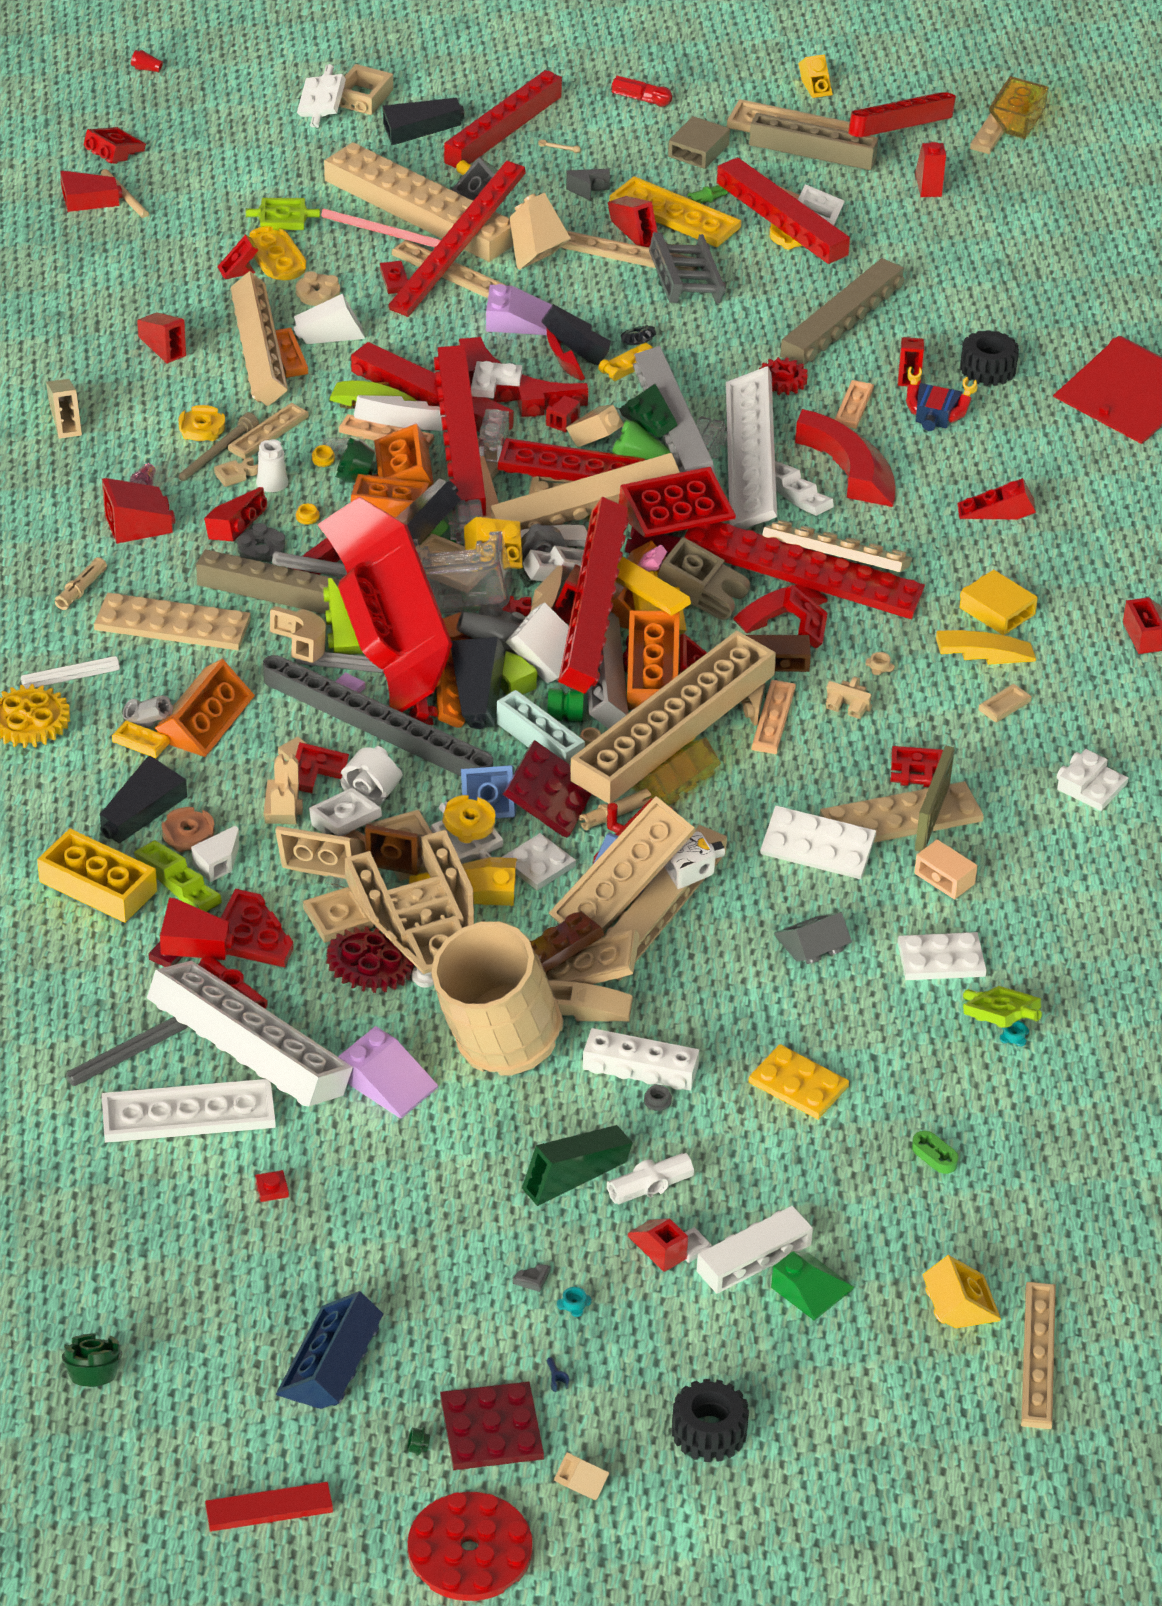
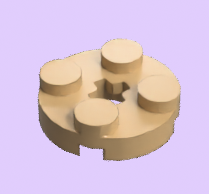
M310 271L306 272L304 277L296 283V296L307 305L317 306L340 295L338 277L334 275L328 276Z

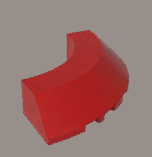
M802 409L796 424L795 443L811 447L820 452L824 451L833 457L832 460L847 475V498L893 507L896 489L895 479L890 465L880 451L864 437L835 419Z

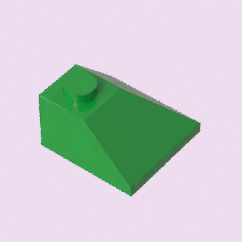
M792 1251L773 1266L771 1288L814 1321L854 1289V1286L811 1254Z

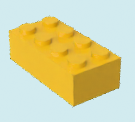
M70 828L37 859L39 881L124 923L157 892L156 868Z

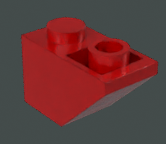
M670 1218L650 1219L628 1232V1237L663 1272L687 1259L688 1235Z

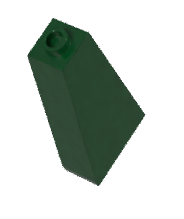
M618 1125L536 1145L522 1189L539 1206L626 1163L633 1142Z

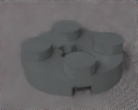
M263 523L254 524L251 529L244 531L237 538L238 552L242 558L272 562L274 552H285V535L276 529L267 527Z
M532 525L529 531L521 538L522 562L530 550L550 553L554 545L566 547L560 530L550 525ZM541 545H545V546H546L545 548H540V549L538 550V548H539Z

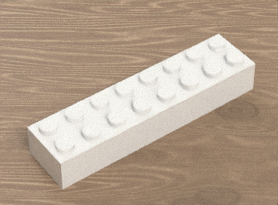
M193 961L156 969L147 999L155 1003L160 1010L167 1011L176 1017L178 1022L195 1030L197 1035L207 1038L216 1044L218 1049L234 1056L239 1063L255 1070L258 1076L268 1079L277 1085L279 1090L289 1093L300 1104L308 1107L344 1095L353 1069L351 1065Z

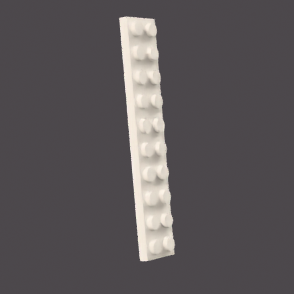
M768 366L726 382L729 503L736 515L735 519L730 520V524L741 529H748L751 526L777 517L772 376Z

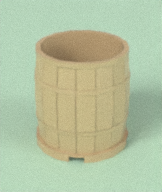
M478 922L459 929L447 938L434 956L431 975L441 1010L456 1039L460 1054L472 1067L482 1072L485 1070L498 1072L499 1075L512 1076L533 1069L549 1057L556 1046L555 1040L559 1036V1032L562 1031L564 1020L558 1001L553 996L540 958L533 950L530 940L518 928L503 922Z

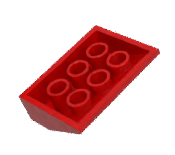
M711 467L620 485L619 504L628 508L626 518L629 519V524L645 538L736 518Z

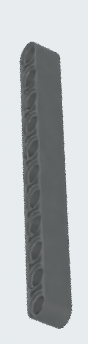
M271 655L263 660L264 683L267 686L456 775L461 776V769L493 767V757L488 752L278 655Z

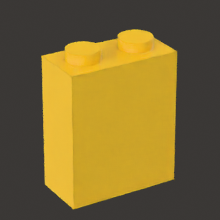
M993 569L961 590L959 608L998 633L1005 635L1035 615L1038 597Z

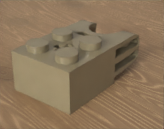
M684 537L681 538L662 562L658 572L659 579L673 587H679L681 592L688 595L692 605L720 620L728 619L733 614L735 604L732 597L742 599L751 588L748 578L724 565L725 560Z

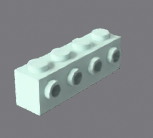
M517 690L497 701V724L527 747L536 740L570 765L571 758L585 748V741Z

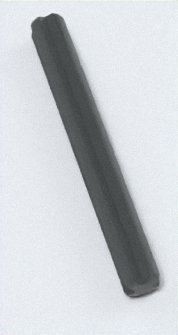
M172 1017L67 1071V1081L72 1086H76L175 1035L188 1026L178 1022L176 1017Z

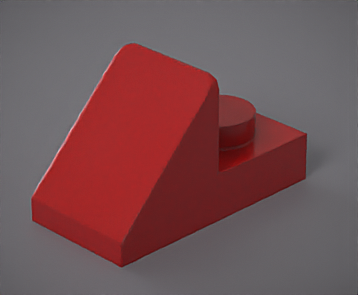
M245 234L217 266L225 280L244 276L249 271L255 274L249 261L254 258L259 250L251 237Z

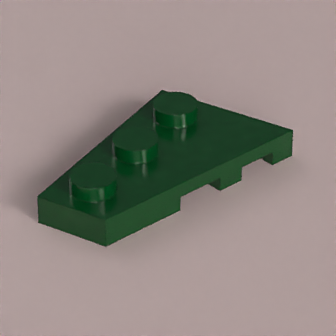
M653 384L635 398L628 400L625 405L619 408L623 417L637 422L658 438H661L678 426L656 384Z

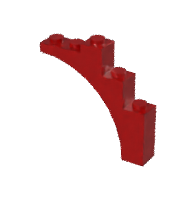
M481 337L459 339V345H465L471 386L477 361L501 362L488 351ZM522 374L520 386L496 385L493 400L495 402L517 401L521 417H535L544 415V410L548 406L552 407L564 395L580 401V406H588L589 388L587 383L549 382Z

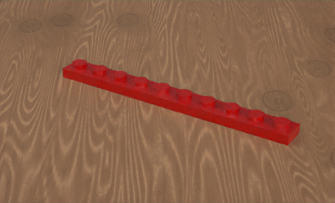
M506 160L388 304L389 310L406 317L412 314L526 174L524 166Z

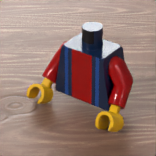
M911 367L909 368L908 379L910 384L907 387L906 404L911 414L916 415L915 422L922 423V427L925 430L933 431L936 426L947 428L951 422L954 423L964 418L972 399L970 395L974 394L978 388L976 380L971 387H968L969 379L968 377L964 378L963 387L965 392L962 394V391L923 383L917 385V382L921 380L922 370L919 367V374L914 376L911 374Z

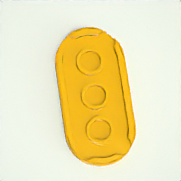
M263 226L250 232L249 237L252 238L259 250L255 254L254 259L268 277L276 280H292L305 273L307 268L306 259L286 231L280 228L279 231L273 230L271 226Z

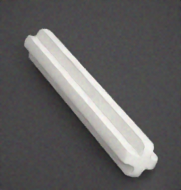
M113 656L25 674L21 676V683L25 689H28L31 684H34V688L41 685L46 686L118 671L120 664L118 658Z

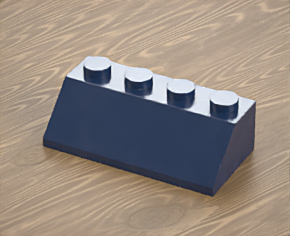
M361 1291L323 1305L279 1386L276 1395L319 1409L339 1404L345 1397L344 1391L348 1383L357 1373L356 1368L360 1360L368 1351L367 1346L371 1338L378 1332V1324L384 1314Z

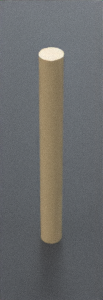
M107 169L101 171L102 176L114 177ZM116 179L117 186L121 185L123 199L141 218L149 216V212Z

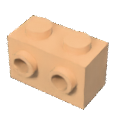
M937 839L917 854L914 874L955 900L975 885L978 865Z

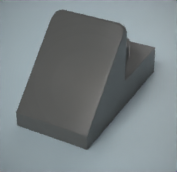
M609 168L566 170V190L587 200H591V191L610 189Z

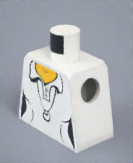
M697 831L664 867L677 889H680L711 876L714 873L715 859L725 856V849L721 841L708 844L703 834Z

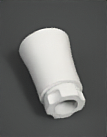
M275 439L264 440L259 445L256 485L257 487H263L266 492H278L285 489L288 485L284 451L280 441Z

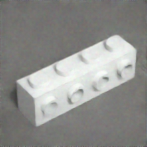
M591 1028L583 1051V1069L589 1070L592 1073H605L615 1075L621 1079L630 1078L644 1081L647 1084L670 1086L676 1090L685 1089L691 1091L699 1063V1049Z

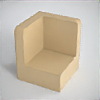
M566 1452L554 1481L593 1500H597L609 1472Z

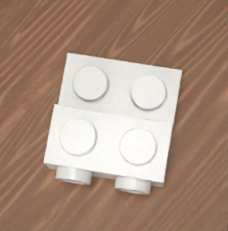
M1085 749L1081 754L1076 752L1073 755L1068 767L1062 766L1057 774V780H1059L1057 790L1102 811L1128 784L1129 777L1108 768V759Z
M350 788L309 808L312 826L323 834L334 833L336 836L347 835L352 830L370 824L373 820L382 817L381 807L354 788Z

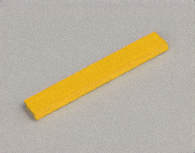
M622 556L617 565V568L620 569L619 575L615 580L617 583L671 616L691 604L688 595Z

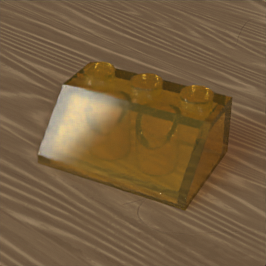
M1009 76L990 105L989 111L1006 134L1026 139L1046 108L1049 87Z
M705 737L686 744L635 784L632 789L639 792L646 788L651 793V796L646 797L647 799H654L657 796L667 805H670L680 799L679 794L684 791L686 793L697 787L696 782L699 779L705 780L715 773L713 769L719 766L721 762Z

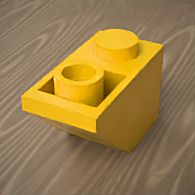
M825 54L805 57L798 63L801 80L811 97L832 96Z

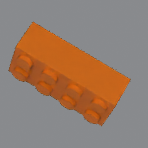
M630 610L627 682L628 710L638 707L678 676L680 612L671 616L665 611Z

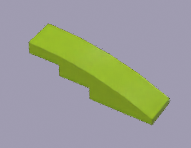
M154 840L134 851V856L139 861L156 868V879L181 901L205 912L222 903L221 895L206 886L203 876L188 868L186 859L173 850Z

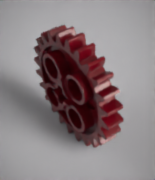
M366 926L364 931L354 927L353 933L345 929L344 935L337 933L336 939H331L327 949L326 964H329V971H335L334 978L342 977V984L351 982L352 989L361 986L362 992H365L367 988H371L373 993H376L377 988L387 992L388 986L396 990L397 984L404 986L405 980H410L414 964L384 934L379 933L378 928L372 932Z

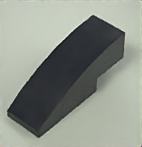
M554 304L542 318L541 322L552 334L572 351L592 364L599 365L608 354L611 341L592 331L590 323Z

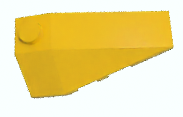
M488 857L462 864L473 887V904L514 906L517 858ZM428 872L417 874V876H409V884L429 879L430 875Z

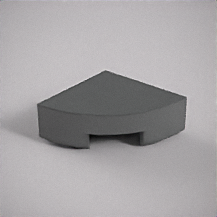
M538 1264L534 1268L524 1271L520 1270L513 1277V1284L540 1292L550 1273L551 1266Z

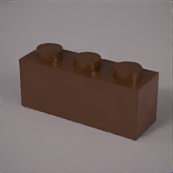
M746 635L776 652L775 672H809L811 659L809 635Z

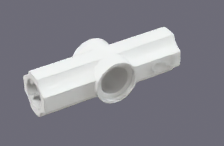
M681 1153L657 1163L648 1159L640 1162L633 1172L607 1181V1189L612 1201L618 1205L645 1194L652 1198L654 1197L653 1194L658 1192L660 1194L664 1193L668 1185L694 1176V1168L687 1153Z

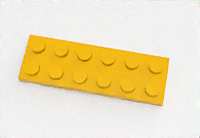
M635 176L613 192L609 201L629 196L652 201L655 221L695 239H698L699 234H703L706 242L714 247H719L741 228V220Z

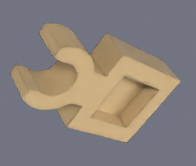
M252 457L244 459L242 463L234 460L215 466L214 472L224 487L245 481L246 475H257L258 464L254 465Z

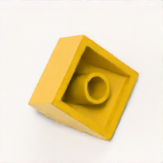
M947 1255L922 1274L926 1283V1293L932 1299L935 1307L934 1314L941 1323H947L954 1328H961L1001 1320L985 1276L982 1273Z

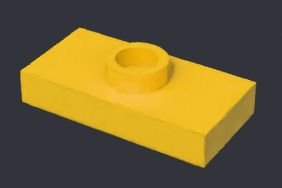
M127 720L112 735L114 743L157 758L170 744L169 736Z

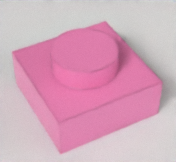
M659 545L645 553L638 566L648 572H655L661 567L662 560L667 551L662 545Z

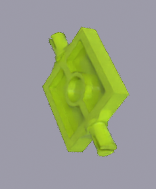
M262 198L259 209L246 208V217H259L260 227L271 226L273 230H279V228L283 230H304V223L307 217L320 218V209H307L305 198Z
M997 986L985 992L966 989L963 993V998L969 1000L963 1004L964 1014L975 1017L978 1021H988L996 1024L998 1027L1005 1028L1012 1026L1014 1022L1022 1018H1028L1037 1022L1042 1017V1012L1039 1010L1041 1008V998L1002 986Z

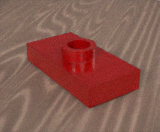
M402 261L380 263V271L387 293H398L408 281Z

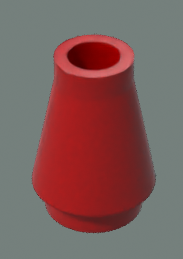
M135 50L132 55L131 66L135 67V70L159 73L162 69L163 61L143 50Z

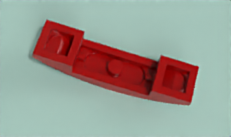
M546 329L549 345L560 366L575 379L584 380L585 376L572 350L564 353L560 345L562 342Z
M794 585L817 605L828 602V599L820 591L801 585ZM788 587L775 590L760 597L741 610L733 620L746 633L767 626L768 619L788 612L783 606L785 590Z

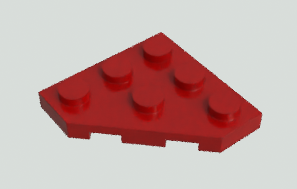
M235 888L220 917L229 922V931L234 934L233 949H228L227 955L285 968L294 950L293 940L282 930V924L273 911H269L261 894Z

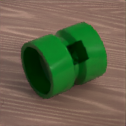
M563 688L548 689L547 713L557 721H561L563 717H566L568 721L583 722L584 693L575 689H570L567 693L564 692Z

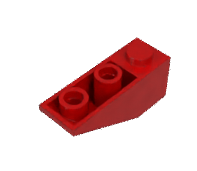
M1023 478L957 503L960 519L1018 520L1036 513L1034 498Z
M258 487L215 507L204 518L208 539L234 542L266 510L267 498L265 497L264 488Z

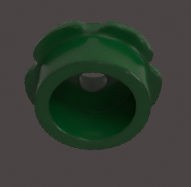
M421 1426L420 1429L411 1428L407 1442V1452L416 1453L417 1456L421 1452H427L430 1434L425 1433V1427Z

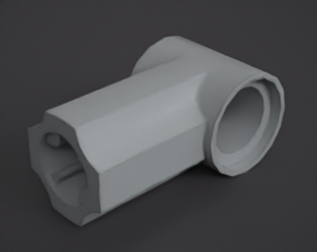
M164 695L145 701L131 699L123 709V718L142 727L150 728L155 721L172 715L173 706L170 703V699Z

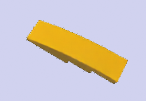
M966 630L936 632V641L940 654L962 653L964 660L986 659L987 665L1036 661L1031 643L1010 636Z

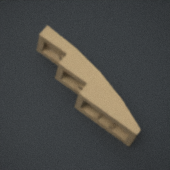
M558 565L536 588L531 611L544 602L552 610L554 609L561 585L562 566Z

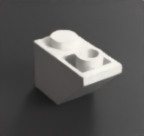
M236 825L191 847L192 865L209 882L233 870L239 849V828Z

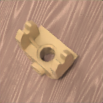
M279 754L274 762L275 780H267L264 806L265 823L297 824V815H302L303 799H299L298 760L293 754H290L289 760L285 761L283 754Z

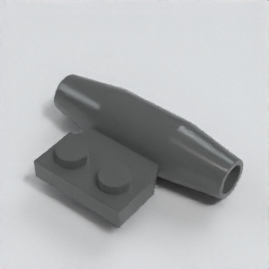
M481 604L478 611L479 614L461 613L457 623V631L472 639L498 637L507 652L518 655L506 641L525 620L526 617L523 614L506 612L493 604L489 606Z

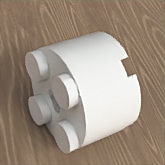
M380 746L375 748L367 747L360 749L343 768L340 782L344 791L354 788L373 803L380 806L398 785L403 774L384 748Z

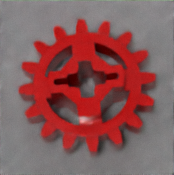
M777 357L775 361L768 359V364L762 363V367L759 368L762 369L768 366L772 376V392L777 391V395H780L782 392L789 395L791 391L797 394L798 389L803 390L804 385H807L808 370L804 369V364L797 365V360L789 361L788 357L785 360H781Z

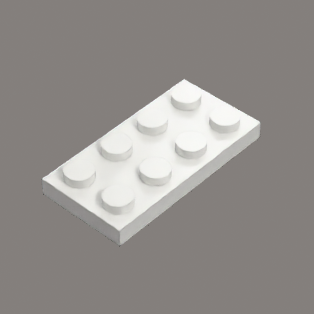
M775 806L760 852L762 855L862 879L876 837V830Z

